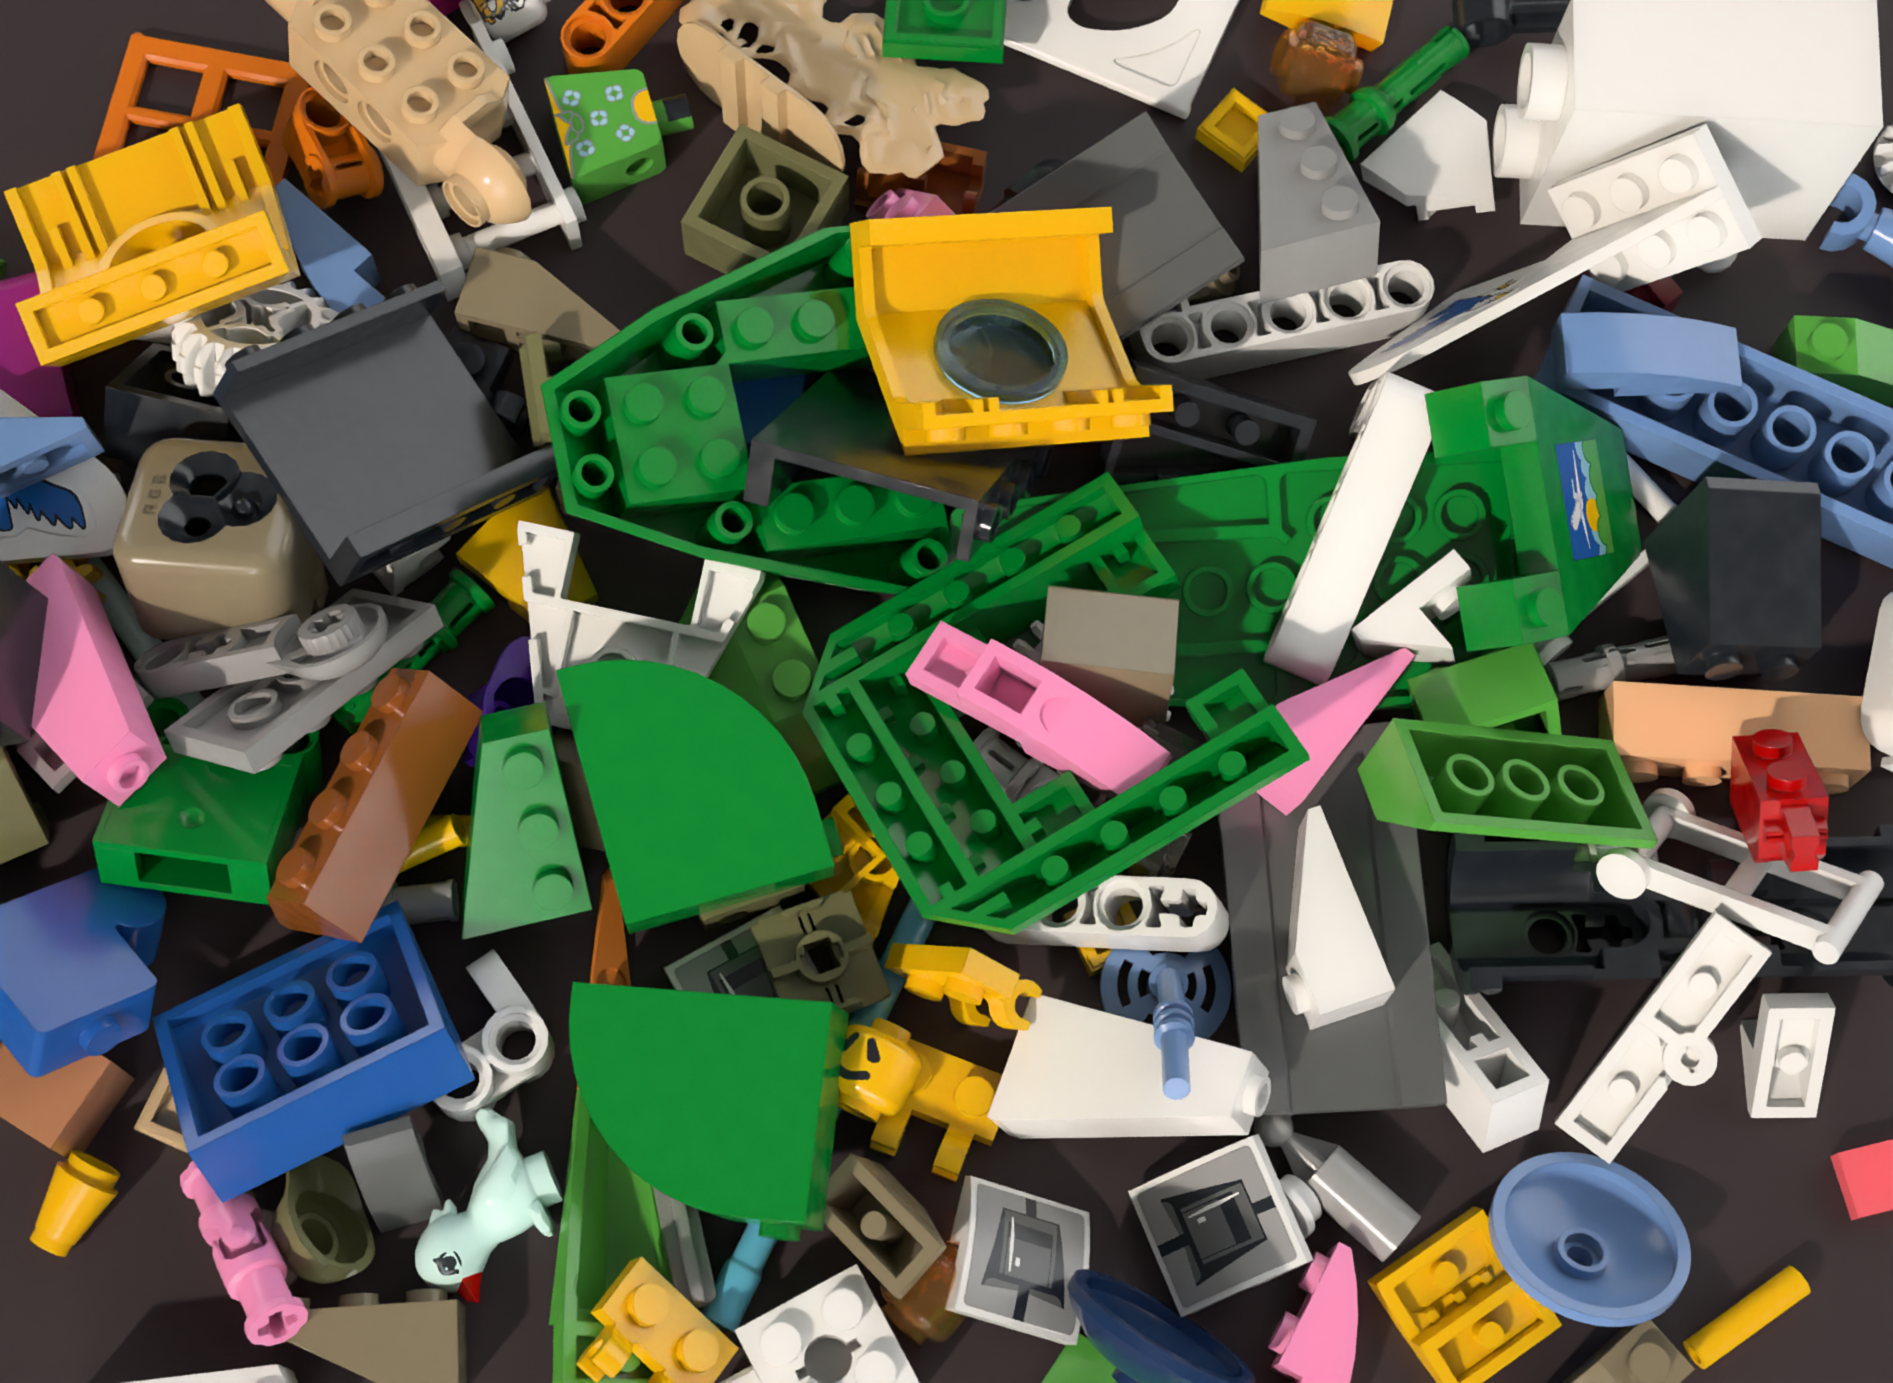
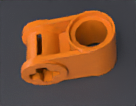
M313 87L305 89L299 96L286 124L282 141L285 150L291 156L304 181V186L310 200L318 208L327 209L333 207L337 200L356 195H361L365 199L378 197L384 187V174L377 153L369 145L365 136Z

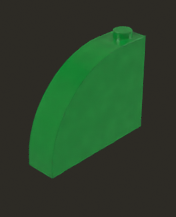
M595 661L556 670L629 934L834 876L835 865L833 858L843 855V850L833 817L821 820L808 778L796 755L777 729L745 699L725 686L698 673L673 665L651 661Z
M573 982L569 1014V1036L574 1074L592 1121L606 1143L626 1166L643 1181L683 1204L732 1221L760 1225L759 1237L800 1241L801 1229L823 1231L840 1093L838 1077L849 1014L833 1002Z

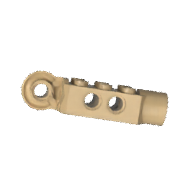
M265 0L288 22L289 65L417 186L443 182L442 189L447 202L464 222L473 227H480L486 221L504 225L519 223L529 219L532 213L531 201L527 193V181L521 168L505 150L491 144L501 136L507 117L510 76L428 0Z

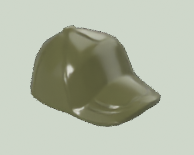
M321 1155L286 1172L285 1192L274 1212L270 1231L289 1270L306 1282L318 1284L336 1283L363 1271L371 1263L375 1255L374 1238L368 1218L363 1210L359 1192L348 1170L339 1162Z

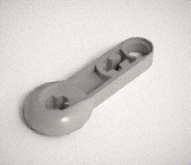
M372 603L333 605L312 615L303 624L297 614L168 640L143 653L136 660L133 667L144 688L154 699L168 698L284 674H292L309 681L332 680L361 668L378 653L387 636L388 622L382 607Z

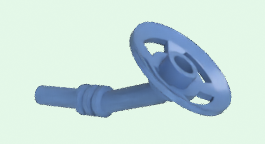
M1217 947L1206 952H1189L1185 958L1170 952L1152 955L1149 950L1112 949L1105 961L1100 979V996L1103 1009L1107 1013L1140 1022L1145 1020L1148 1013L1153 1016L1154 1043L1161 1050L1163 1093L1170 1099H1183L1189 1095L1191 1090L1189 1049L1193 1046L1195 1036L1208 1039L1221 1025L1229 1008L1231 979L1227 964ZM1124 960L1133 964L1127 979V992L1131 1003L1122 1007L1118 996L1117 982L1120 968ZM1210 966L1215 981V996L1211 1009L1207 1013L1201 1008L1206 995V978L1203 968ZM1141 970L1150 974L1146 982L1147 995L1140 997L1138 991V977ZM1192 973L1196 981V992L1193 1001L1184 996L1188 989L1187 976Z

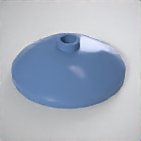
M1554 1152L1538 1155L1525 1160L1510 1170L1502 1179L1492 1199L1488 1219L1489 1234L1495 1253L1503 1268L1530 1297L1562 1316L1582 1323L1605 1327H1623L1644 1323L1665 1312L1678 1298L1687 1281L1691 1267V1248L1686 1229L1677 1212L1668 1200L1647 1180L1613 1161L1608 1164L1598 1156L1576 1152Z

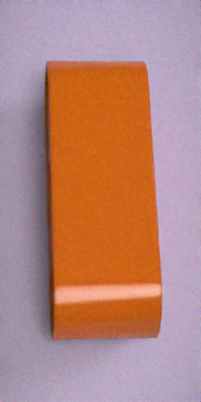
M585 0L568 18L561 29L560 39L568 75L623 70L685 0ZM624 6L638 7V9L631 12L618 11V9ZM588 47H598L601 49L597 53L590 55L579 53Z

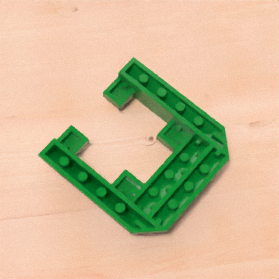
M1109 472L995 537L992 543L987 542L983 544L969 562L959 559L834 631L829 636L802 715L920 914L925 919L1015 935L1310 760L1308 752L1274 704L1270 706L1267 704L1246 672L1241 668L1185 701L1189 715L1208 741L1199 748L1097 808H1094L1070 770L1012 804L958 718L965 715V713L909 683L906 672L940 621L985 644H988L991 638L1004 644L1030 629L1031 624L1036 620L1040 622L1044 620L1048 585L1096 590L1102 587L1107 592L1161 598L1180 588L1175 572L1144 530L1139 514Z

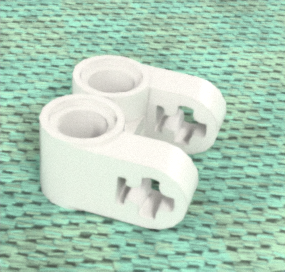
M494 949L466 967L468 973L496 1012L487 1021L482 1030L462 1043L471 1069L479 1073L477 1089L470 1096L463 1099H454L446 1094L433 1100L447 1117L459 1122L475 1121V1115L480 1108L493 1109L498 1100L521 1084L530 1083L541 1078L550 1069L555 1057V1043L544 1020ZM517 1031L533 1033L536 1036L535 1046L528 1056L520 1060H511L502 1055V1046L510 1034Z

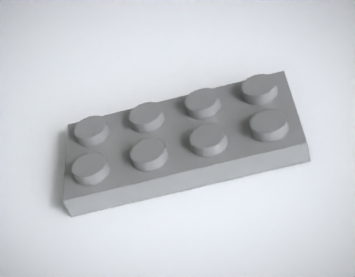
M352 588L328 607L339 604L353 605L372 603L382 607L388 622L387 636L381 649L369 662L345 676L332 680L309 681L292 674H284L223 686L164 730L173 751L252 774L274 766L281 760L283 752L305 734L325 726L330 721L333 712L354 696L371 690L377 684L379 676L400 660L407 659L422 649L423 642L444 626L435 604Z

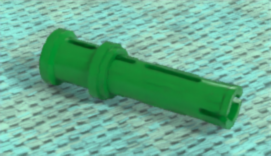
M1446 25L1419 50L1417 49L1394 68L1378 84L1356 89L1351 93L1348 105L1333 117H1324L1349 164L1358 158L1359 149L1374 136L1382 137L1393 129L1396 115L1404 107L1418 98L1452 67H1455L1459 62L1468 57L1470 53L1469 44L1458 29L1452 28L1450 30V26Z
M454 567L448 573L450 581L429 602L430 604H435L444 626L423 642V647L418 653L407 659L400 660L391 668L422 670L439 652L444 655L448 651L453 652L458 647L456 638L482 612L489 614L496 607L495 603L471 578ZM391 668L378 677L377 684L371 690L354 696L331 714V717L351 735L357 732L371 706V696L374 689L388 675Z

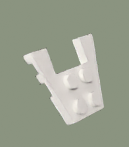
M519 520L517 535L518 544L522 546L525 576L522 577L524 601L528 602L531 640H528L534 703L546 701L551 725L572 730L556 670L595 661H651L673 665L708 678L763 585L766 573L705 559L690 625L568 600L567 595L581 534Z

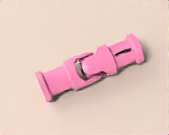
M192 1161L180 1176V1186L187 1198L194 1199L201 1214L198 1227L206 1242L212 1246L213 1259L228 1294L232 1299L240 1301L247 1316L244 1331L252 1344H262L265 1346L276 1345L290 1339L307 1322L308 1311L303 1301L298 1297H293L285 1281L288 1270L287 1265L271 1232L262 1223V1211L253 1196L243 1193L222 1203L194 1161Z

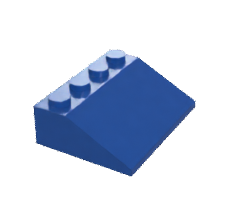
M398 900L379 909L362 943L321 936L152 1018L187 1153L222 1203L343 1145L342 1135L392 1121L475 1080L459 1035Z

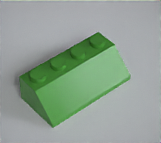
M1393 718L1357 769L1376 820L1430 831L1652 849L1658 842L1613 740Z

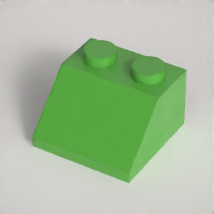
M1533 643L1498 648L1487 655L1449 667H1437L1423 675L1407 679L1415 720L1562 735L1558 699Z

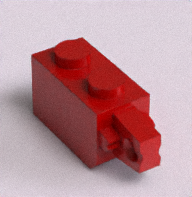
M1764 729L1757 731L1754 735L1732 736L1730 805L1754 863L1784 860L1790 872L1818 870V859H1822L1826 855L1829 796L1799 733L1786 732L1779 729Z

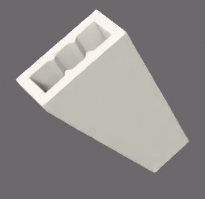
M1041 995L1040 998L1030 997L1023 1019L1031 1023L1029 1030H1018L987 1117L1009 1136L1019 1139L1248 1135L1254 1116L1260 1117L1267 1107L1271 1093V1081L1268 1077L1269 1071L1252 1051L1195 1036L1193 1046L1189 1049L1190 1093L1180 1100L1170 1099L1163 1093L1161 1050L1154 1043L1153 1025Z

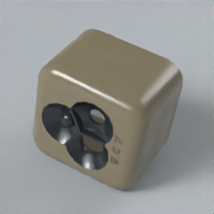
M172 438L158 441L146 449L139 460L113 541V556L142 631L154 638L172 640L297 614L303 624L305 620L311 617V613L314 615L324 609L329 590L324 571V562L245 442ZM203 520L210 523L209 530L201 536H190L186 533V528L192 522Z

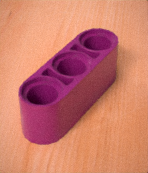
M36 271L0 280V389L38 417H82L70 364L62 367L41 366L15 305L18 302L40 294Z

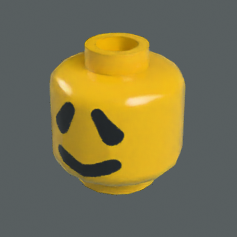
M875 1017L871 1027L860 1024H852L847 1027L838 1077L840 1089L839 1108L873 1123L878 1122L880 1115L893 1116L900 1112L922 1066L920 1056L907 1045L911 1033L890 1021Z

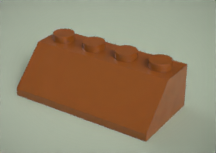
M391 668L388 675L374 689L371 696V706L357 732L344 744L340 753V763L326 789L311 804L308 812L309 820L296 844L282 858L277 867L276 880L266 899L278 922L284 927L362 943L477 727L483 712L432 672Z

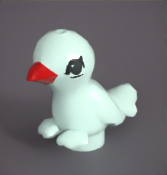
M480 1108L475 1115L477 1124L488 1141V1159L474 1183L467 1210L457 1214L456 1206L450 1199L445 1201L443 1211L439 1209L432 1210L428 1226L421 1234L415 1250L416 1270L429 1287L446 1289L447 1292H456L465 1301L480 1304V1286L483 1270L493 1249L499 1243L525 1232L532 1225H535L543 1235L548 1237L554 1236L557 1230L547 1207L564 1200L560 1185L546 1152L542 1150L523 1158L517 1148L514 1123L502 1117L491 1108Z

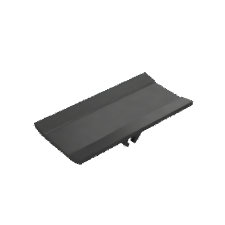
M1146 111L990 212L1112 207L1113 232L1099 234L1101 276L1104 301L1120 341L1245 261L1244 256L1198 192ZM974 323L988 338L992 352L986 378L975 392L989 397H999V399H1024L1038 395L1056 379L1054 362L1047 350L1033 337L1003 324ZM873 366L868 367L871 372L875 373Z
M1390 722L1362 724L1305 800L1287 816L1257 792L1218 814L1226 910L1230 923L1228 932L1239 1048L1252 1051L1269 1071L1268 1077L1271 1081L1270 1098L1262 1115L1410 1109L1439 1106L1447 1103L1417 828L1376 820L1357 770ZM1320 805L1395 990L1383 1006L1310 1030L1304 1014L1295 1015L1290 1008L1285 996L1282 978L1288 975L1286 959L1298 828L1307 810Z

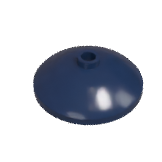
M1078 1269L1071 1277L1067 1287L1072 1308L1090 1343L1116 1367L1112 1377L1118 1383H1255L1251 1370L1231 1349L1188 1317H1181L1177 1310L1159 1299L1101 1272Z

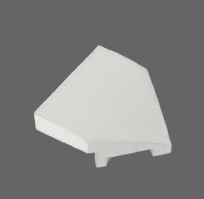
M1442 90L1433 96L1360 164L1362 177L1365 182L1406 206L1416 205L1418 221L1429 220V217L1437 210L1474 205L1476 213L1495 211L1487 120Z

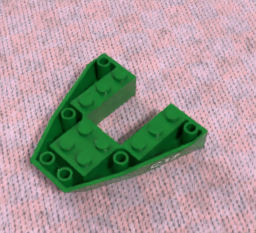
M850 225L822 228L653 308L540 385L566 513L706 560L750 568L774 575L891 596L898 595L956 561L944 504L842 476L792 483L768 507L743 500L749 458L733 383L873 366L856 320Z

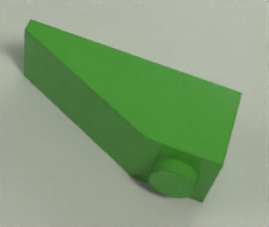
M1794 315L1772 345L1774 358L1880 404L1893 407V329L1857 318Z

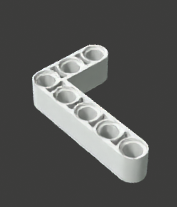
M1399 260L1377 265V275L1264 304H1260V291L1189 306L1188 299H1185L1129 335V340L1135 360L1203 380L1393 338L1424 316L1434 292V280L1430 272L1420 263L1411 260ZM1401 292L1407 294L1414 303H1398L1389 293ZM1339 304L1348 306L1354 311L1356 316H1340L1332 310L1331 306ZM1276 317L1288 318L1298 328L1295 330L1281 329L1273 323L1272 319ZM1227 330L1234 333L1240 341L1224 343L1214 337L1213 332ZM1159 343H1169L1177 347L1181 354L1164 356L1158 353L1153 346Z
M1388 371L1367 388L1348 433L1349 436L1356 438L1272 634L1263 662L1317 685L1328 681L1432 440L1424 394L1435 391Z

